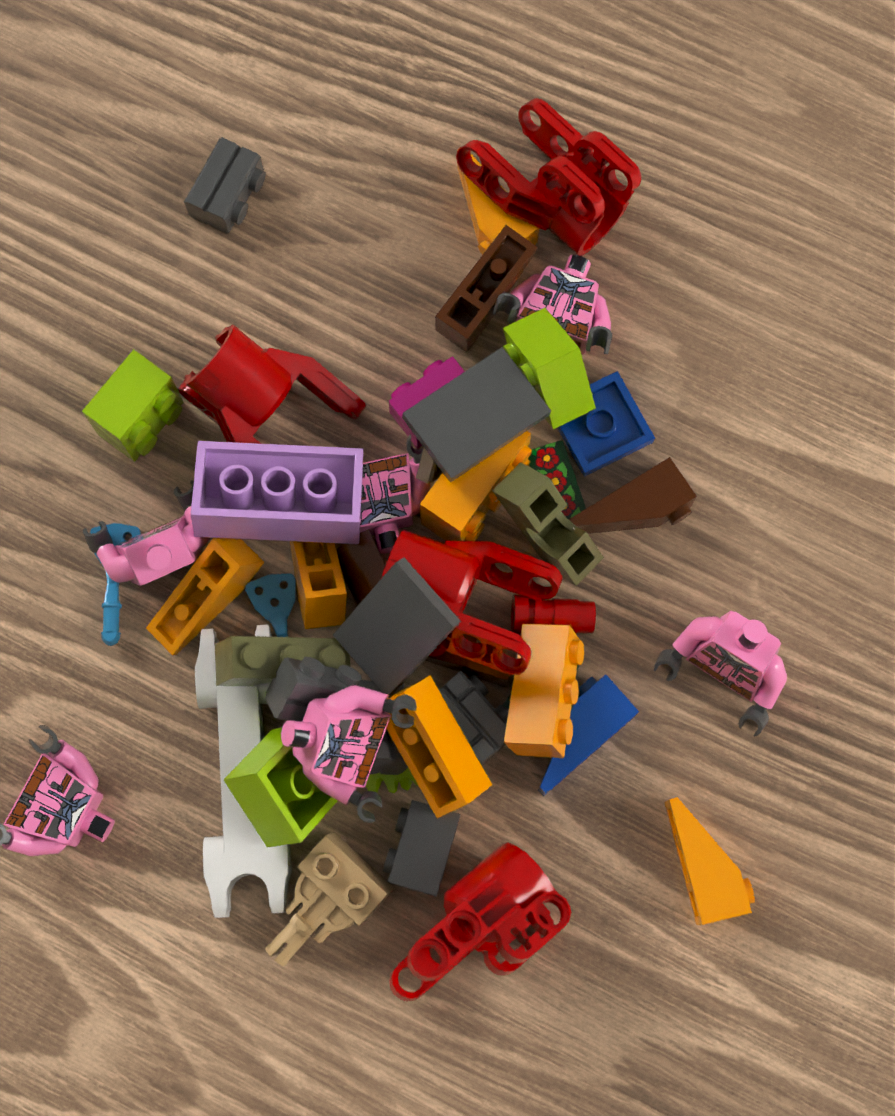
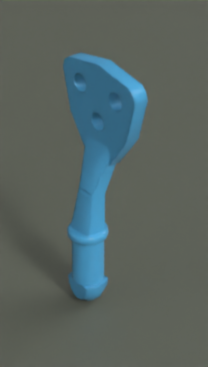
M117 523L106 525L114 546L127 541L125 540L126 534H131V538L142 534L141 530L136 526ZM100 526L93 527L90 533L92 534L100 531ZM106 572L107 586L104 603H102L103 632H101V638L106 645L114 646L118 643L121 636L119 632V615L122 604L119 601V583L112 580Z
M290 573L268 574L249 582L245 588L255 610L272 624L277 637H288L287 620L295 603L296 578ZM281 582H287L288 587L286 589H281ZM261 587L263 589V593L261 595H257L255 593L256 588ZM277 599L279 601L278 606L273 607L271 600Z

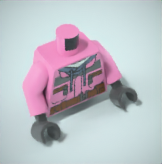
M570 255L564 270L554 266H547L542 274H533L509 293H502L497 298L492 314L496 315L497 312L507 313L509 315L507 322L510 324L514 322L517 312L516 321L546 308L579 346L581 354L585 355V352L590 351L591 346L594 345L604 348V354H608L610 350L612 332L610 331L611 320L606 300L597 294L599 284L594 280L586 278L591 263L582 256Z
M411 434L407 437L406 442L408 453L363 463L360 533L369 529L371 535L375 534L378 551L381 554L391 553L399 536L398 529L413 525V516L420 513V503L431 488V482L427 484L416 479L423 448L415 449L412 447Z
M193 480L190 481L191 489L186 493L182 494L179 487L174 489V494L185 511L183 516L114 546L105 522H98L101 530L91 534L88 533L86 528L83 529V534L90 551L97 553V557L112 580L118 583L131 580L132 583L142 586L195 562L202 552L201 548L209 542L210 537H194L191 520Z
M729 611L720 618L714 616L694 619L673 643L674 649H666L660 652L654 665V671L661 664L671 666L672 669L666 680L672 681L679 672L682 657L685 656L687 661L750 702L754 700L756 704L750 706L745 711L738 725L741 729L747 719L754 720L758 725V729L754 734L755 737L767 725L769 715L766 710L773 708L787 680L782 658L777 655L781 646L780 640L768 633L767 628L762 622L748 620L735 611Z
M352 685L329 695L328 698H317L309 702L302 722L289 720L284 723L281 731V740L284 746L293 747V755L303 765L304 775L319 790L345 805L349 802L356 805L360 819L371 823L376 820L375 815L363 809L362 806L367 802H372L382 808V800L379 794L374 791H365L361 794L356 789L357 787L365 788L391 717L389 713H392L394 724L401 728H409L414 724V718L408 714L400 713L399 710L407 708L416 711L417 704L413 697L409 695H401L395 700L388 699V694Z
M40 725L39 727L49 734V739L45 744L38 745L29 738L30 745L37 752L41 753V756L3 825L0 824V845L4 849L24 855L40 856L58 854L67 845L76 847L84 833L104 842L109 836L115 820L96 811L104 796L97 790L99 779L83 753L64 740H58L56 734L48 726Z

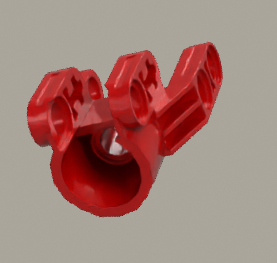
M535 98L519 109L518 118L523 134L551 159L539 169L537 178L529 182L489 143L479 140H471L459 148L456 154L457 164L464 175L506 214L545 231L549 229L577 255L583 256L594 248L622 217L629 205V200L634 190L640 186L642 180L641 172L635 162L604 134L593 131L585 136L581 135L547 102ZM530 110L539 116L541 126H537L532 121ZM557 135L566 141L568 151H564L559 146ZM471 151L475 152L479 157L481 167L473 161ZM615 170L621 171L626 176L627 186L618 181ZM498 177H501L507 183L509 193L502 189Z
M233 324L225 327L220 334L216 335L215 339L220 349L199 373L195 374L192 371L189 375H186L184 377L185 380L178 388L179 393L219 425L226 442L261 444L253 435L280 406L295 380L299 381L333 411L344 413L352 419H357L366 408L365 402L314 358L270 347L263 350Z
M403 530L391 550L382 577L395 562L405 557L461 621L429 656H440L447 651L506 674L519 675L527 669L532 657V650L521 636L463 614V611L472 595L477 580L538 601L551 599L556 596L562 583L561 572L548 562L491 541H446L443 544ZM494 563L506 564L513 572H503ZM533 577L544 578L551 586H541L533 580ZM463 634L472 635L481 643H473L467 640ZM503 649L514 651L521 658H512L506 655Z
M503 843L445 892L444 909L447 916L423 935L410 949L408 956L395 967L389 979L390 989L398 999L414 1001L425 994L474 950L483 954L484 963L492 973L500 976L509 975L515 972L568 924L571 917L570 905L566 898L558 894L541 867L525 851L512 843ZM543 903H553L558 907L561 915L558 924L554 925V921L550 916L551 912ZM530 925L536 930L531 937L525 932V929ZM517 938L518 942L522 945L513 950L509 944ZM430 948H433L439 954L440 964L432 959ZM498 953L506 959L502 963H499L495 958ZM410 969L415 977L421 979V986L417 991L408 992L401 988L398 976L402 970Z

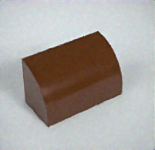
M369 529L360 533L359 544L343 543L336 549L341 572L357 606L381 580L385 568V563Z

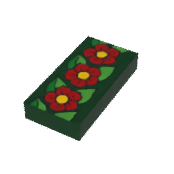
M563 440L532 449V453L528 458L530 460L529 467L549 477L567 503V506L561 512L570 519L585 510L586 506Z

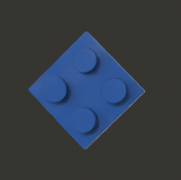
M618 371L590 384L596 409L557 428L584 477L654 443L655 440L651 429Z

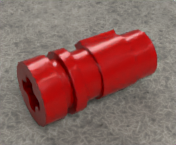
M513 594L511 603V632L521 635L522 624L570 625L576 634L594 633L596 622V606L594 601L560 598L534 601L524 596Z

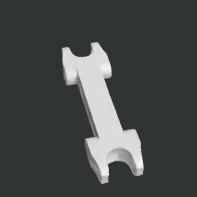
M269 624L257 625L255 636L272 637ZM213 628L201 629L199 653L195 665L196 698L199 709L217 708L223 821V836L204 837L203 840L204 879L209 890L214 918L230 917L232 888L238 880L248 875H256L266 884L271 913H286L288 886L292 873L290 844L267 848L223 780L264 738L262 704H268L265 692L271 682L255 687L216 686L215 644L219 643V640Z

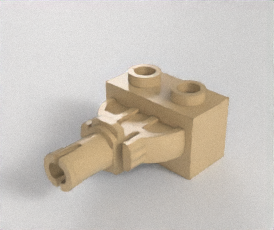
M336 832L327 834L297 866L302 873L295 886V898L286 906L285 911L290 915L303 903L302 908L291 918L276 938L265 947V950L272 957L287 943L284 950L275 958L279 965L286 966L288 961L317 932L322 924L325 925L324 928L314 938L318 943H322L331 932L347 929L355 923L360 926L370 918L395 888Z

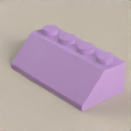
M198 441L191 505L194 537L359 544L363 448Z

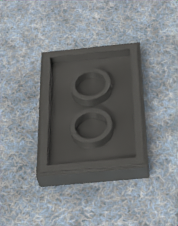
M501 347L403 412L402 419L451 483L550 415L551 410L505 349Z
M404 557L395 562L333 636L383 693L390 696L461 621Z

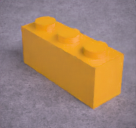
M522 624L521 638L530 646L532 657L527 669L519 675H514L504 743L518 756L564 758L566 744L569 745L573 737V724L570 714L572 704L575 705L578 700L579 686L576 680L577 665L583 663L584 644L570 625Z
M431 675L388 698L395 700L401 695L413 697L417 704L416 711L403 708L399 712L412 716L414 724L409 728L398 727L392 720V713H389L391 717L386 729L436 818H440L468 805L491 787L492 783Z

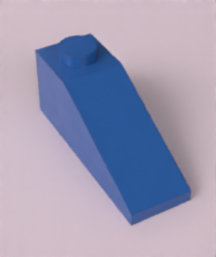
M606 674L598 681L592 676L579 687V698L577 703L573 704L570 714L573 724L572 741L569 745L566 744L564 758L551 757L538 789L543 797L638 714L639 711Z

